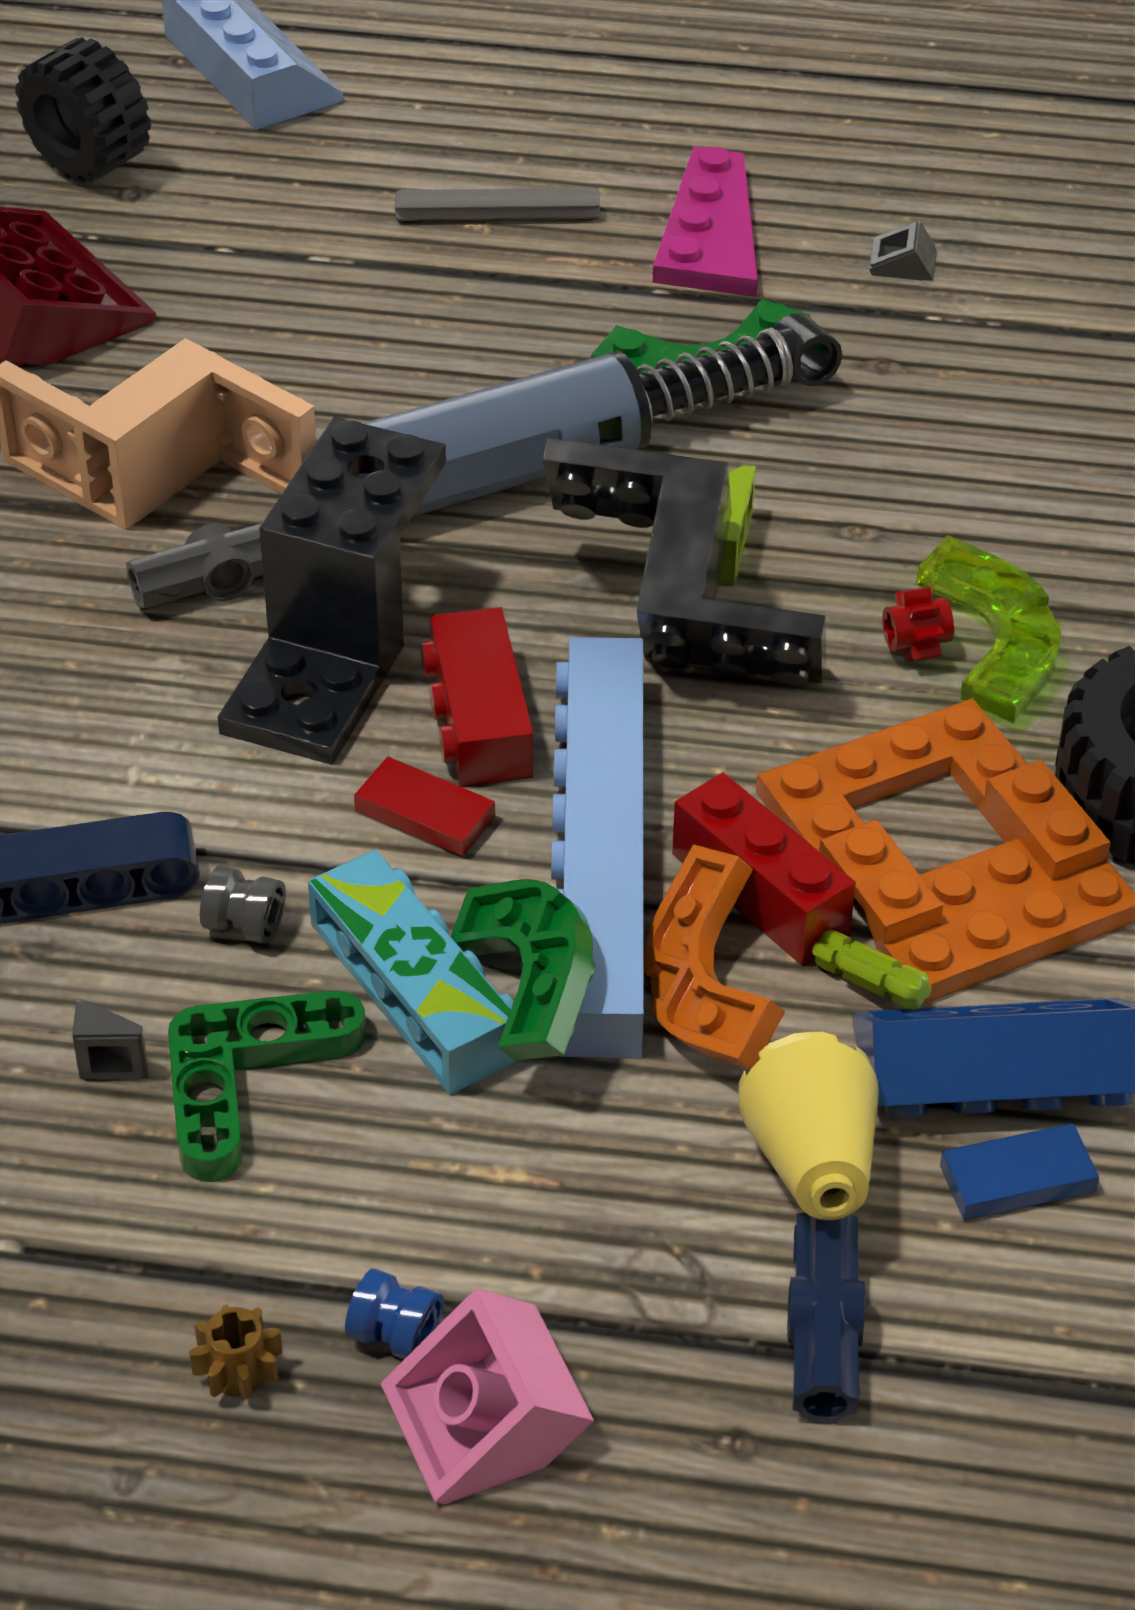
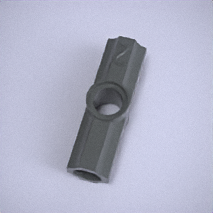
M220 523L206 524L192 532L185 545L126 562L127 578L132 589L133 598L140 611L204 592L212 599L219 601L231 600L242 595L250 587L253 578L263 576L259 530L261 524L232 531L226 525Z

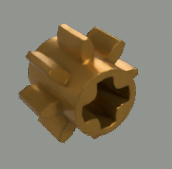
M226 1304L222 1305L221 1310L214 1314L208 1323L196 1322L194 1328L197 1346L189 1350L192 1374L197 1376L208 1374L211 1396L216 1397L224 1393L230 1396H242L247 1400L251 1398V1393L257 1390L264 1380L276 1382L278 1372L275 1357L283 1353L280 1328L264 1330L261 1308L256 1307L250 1311L241 1307H229Z

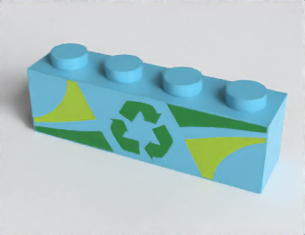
M374 849L308 880L312 927L449 1095L517 1062L498 1048L514 1002L508 994H499L486 979L482 965L477 957L469 950L463 952L450 937L449 930L442 916L435 909H426L415 896L409 878L400 868L393 870L381 854Z

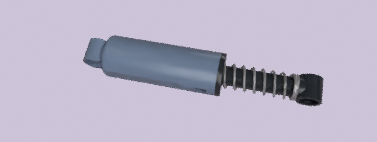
M796 313L781 318L773 328L760 331L755 339L744 335L739 337L735 345L723 341L719 343L715 351L708 347L700 348L695 357L684 352L678 356L675 363L663 358L659 360L655 369L643 364L636 370V367L627 355L620 351H615L362 424L410 434L445 444L446 464L414 513V517L546 478L543 456L547 438L641 450L648 446L651 439V426L654 416L661 415L665 420L670 421L675 410L681 409L685 414L690 415L695 404L701 403L705 408L710 409L716 398L721 397L729 404L733 400L734 393L741 391L743 395L749 398L753 394L754 387L761 386L769 392L773 386L779 389L788 386L791 379H796L801 384L807 386H819L836 374L841 364L842 350L838 341L814 320L804 314ZM749 341V343L740 345L741 342ZM723 347H730L728 349L721 350V348ZM705 352L711 353L708 355L701 356V354ZM684 358L690 359L687 361L680 362ZM669 364V366L660 368L661 365ZM645 369L649 370L648 372L640 374V372ZM360 474L355 477L365 479L369 474Z

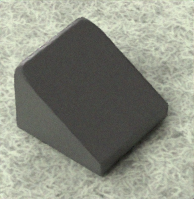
M916 221L873 238L869 271L872 276L913 280H930L934 278L937 250L922 222Z
M76 999L72 1036L79 1079L148 1078L149 1069L143 1026L83 999Z

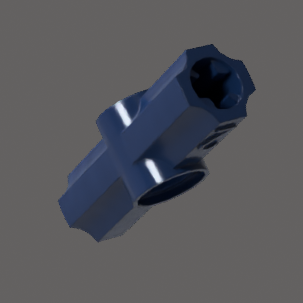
M804 1212L797 1214L794 1227L793 1263H795V1277H790L787 1343H793L792 1410L804 1414L810 1422L837 1423L839 1419L847 1415L856 1414L860 1393L858 1347H862L864 1333L865 1282L858 1280V1217L849 1215L837 1220H821L811 1217Z

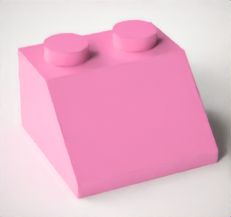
M478 1288L452 1311L380 1383L435 1503L445 1505L544 1469L594 1421L536 1305Z

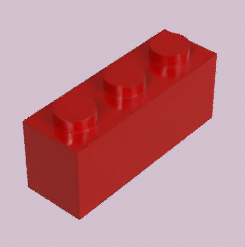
M502 607L430 615V640L420 642V652L424 677H435L436 679L435 683L429 684L434 720L444 719L446 724L439 726V742L443 763L454 762L460 787L533 778V730Z
M722 772L674 801L672 855L683 863L692 846L697 845L736 855L744 860L753 871L733 907L801 966L816 957L812 953L814 942L820 940L824 931L836 930L846 936L850 935L856 881L728 775Z

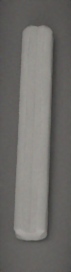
M596 188L398 190L395 194V215L400 221L596 219L600 213V194Z

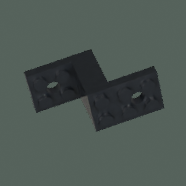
M338 417L332 418L259 527L268 639L217 716L219 734L322 763L334 764L404 647L400 536L446 464L445 444L410 434L362 424L358 421ZM360 474H369L365 479L355 477ZM294 697H309V699L299 704L287 702Z
M547 438L543 463L553 509L561 510L566 516L580 520L593 519L597 515L618 518L622 523L636 528H649L653 526L636 611L640 636L643 638L644 657L652 658L656 664L668 668H684L688 663L709 666L716 673L729 677H744L748 672L770 675L775 681L789 686H803L808 681L823 682L826 664L825 615L715 600L732 514L727 462Z

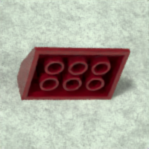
M0 206L1 363L7 360L19 368L24 367L25 363L50 365L154 322L157 313L48 212Z

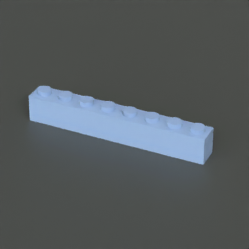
M569 637V662H557L556 699H568V705H555V742H567V749H554V787H566V794H553V832L565 833V841H552L551 879L564 880V889L557 890L575 903L588 921L592 934V960L595 962V972L588 983L575 1022L574 1034L568 1042L565 1054L561 1055V1057L642 1058L643 638Z

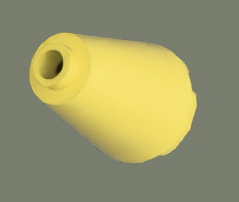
M823 1031L793 1033L765 1046L758 1053L760 1060L751 1068L747 1076L744 1071L739 1081V1109L747 1129L800 1208L806 1214L817 1219L837 1220L856 1212L863 1205L868 1195L879 1095L878 1081L866 1053L857 1046L856 1050L845 1044L839 1043L837 1035Z

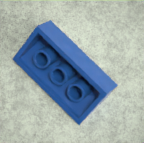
M1120 998L925 1007L916 1010L906 1008L852 1011L856 1046L866 1053L874 1069L879 1087L878 1106H885V1116L888 1117L923 1116L927 1114L926 1104L952 1102L955 1113H988L995 1111V1100L1022 1099V1108L1028 1110L1059 1109L1064 1107L1063 1097L1090 1095V1105L1094 1106L1132 1104L1131 1093H1135V1004Z

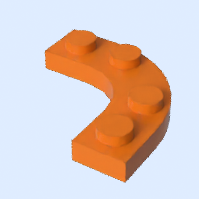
M693 845L664 896L647 936L643 956V973L650 978L653 1001L648 1004L659 1023L693 1051L751 1070L760 1060L758 1053L768 1045L785 1011L769 998L721 984L714 972V947L721 928L753 869L739 856Z

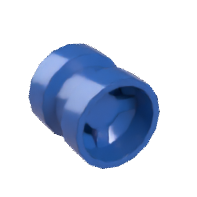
M371 1268L365 1273L352 1296L345 1320V1333L348 1338L366 1345H371L380 1340L390 1346L394 1356L405 1359L439 1325L444 1298L441 1293L423 1286H417L411 1290L399 1286L396 1276L376 1268Z

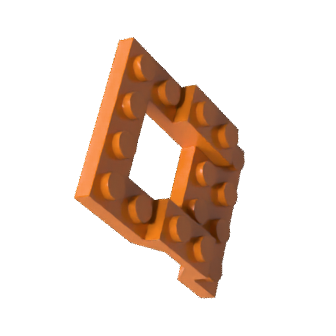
M973 698L757 774L756 793L766 807L856 881L854 898L865 911L876 949L901 961L899 968L906 964L928 975V983L932 986L930 996L924 999L922 1004L1135 922V893L1107 860L1111 842L1042 759L1027 764ZM950 774L1005 843L919 875L879 821L875 819L864 823L853 808Z

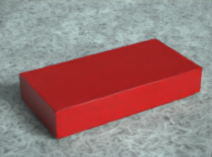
M389 756L384 759L354 794L355 811L460 856L466 854L496 817L494 800Z

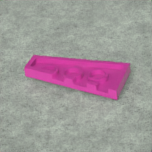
M693 146L653 264L652 283L757 297L758 279L744 153L727 151L716 146L706 148Z

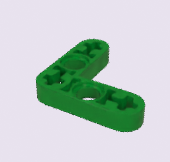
M323 991L197 1005L185 1008L177 1013L169 1023L168 1038L177 1142L183 1170L191 1178L201 1182H216L226 1179L235 1173L240 1166L243 1151L234 1070L339 1059L354 1054L362 1047L366 1039V1018L362 1002L355 995L345 991ZM341 1020L343 1027L330 1029L328 1021ZM306 1022L307 1033L299 1034L298 1023ZM265 1023H275L286 1030L282 1036L271 1041H261L250 1035L254 1028ZM237 1030L238 1041L230 1042L229 1031ZM207 1035V1043L193 1044V1037ZM202 1083H213L223 1089L220 1096L207 1102H198L186 1095L191 1088ZM215 1126L217 1150L203 1152L201 1127Z

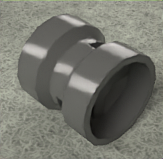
M218 865L210 874L203 891L199 913L200 924L205 929L220 933H226L234 927L235 930L242 932L246 940L268 944L274 938L283 916L286 900L285 884L283 881L265 876L259 877L256 880H245L240 870Z

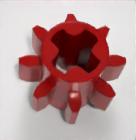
M930 586L896 592L894 595L897 605L885 607L882 614L883 632L888 648L892 652L904 650L906 662L941 657L942 650L940 644L951 642L955 632L953 613L948 600L945 597L932 599Z

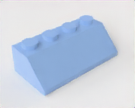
M162 0L165 36L255 130L343 102V92L251 0Z

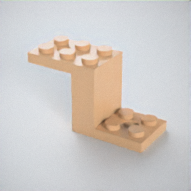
M186 338L91 405L85 404L75 396H70L43 381L37 375L28 373L7 360L0 364V443L3 461L124 530L131 528L220 461L282 494L317 442L315 408L312 404Z

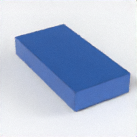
M1074 1123L943 1150L940 1161L941 1170L963 1221L1094 1193L1097 1191L1099 1175Z

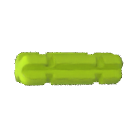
M836 930L824 931L820 940L814 942L812 953L816 956L815 962L818 966L834 974H840L844 971L842 978L882 997L888 998L893 994L891 1001L909 1010H916L921 1007L924 999L930 996L932 986L928 983L929 977L925 972L906 964L899 968L901 961L861 942L855 941L850 945L852 938Z

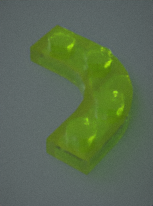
M947 535L918 566L916 585L922 588L930 586L932 592L969 608L983 617L995 632L996 641L993 647L962 681L960 699L965 701L973 698L983 710L1014 724L1043 690L1055 670L1061 638L1060 622L1055 621L1048 607L1049 596L1028 574L995 555Z

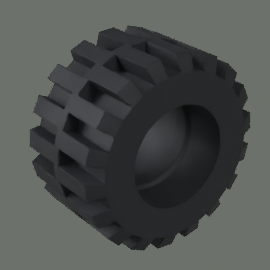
M83 37L76 38L27 65L18 75L19 82L16 84L15 93L19 99L16 104L23 120L22 125L30 136L36 150L43 155L45 161L52 168L56 167L64 177L68 179L72 177L79 183H85L86 181L91 183L144 151V146L148 145L150 139L148 130L151 129V119L147 114L149 108L146 99L140 91L141 87L137 79H134L129 72V67L124 61L119 60L114 51L109 47H102L98 41L91 38L85 40Z

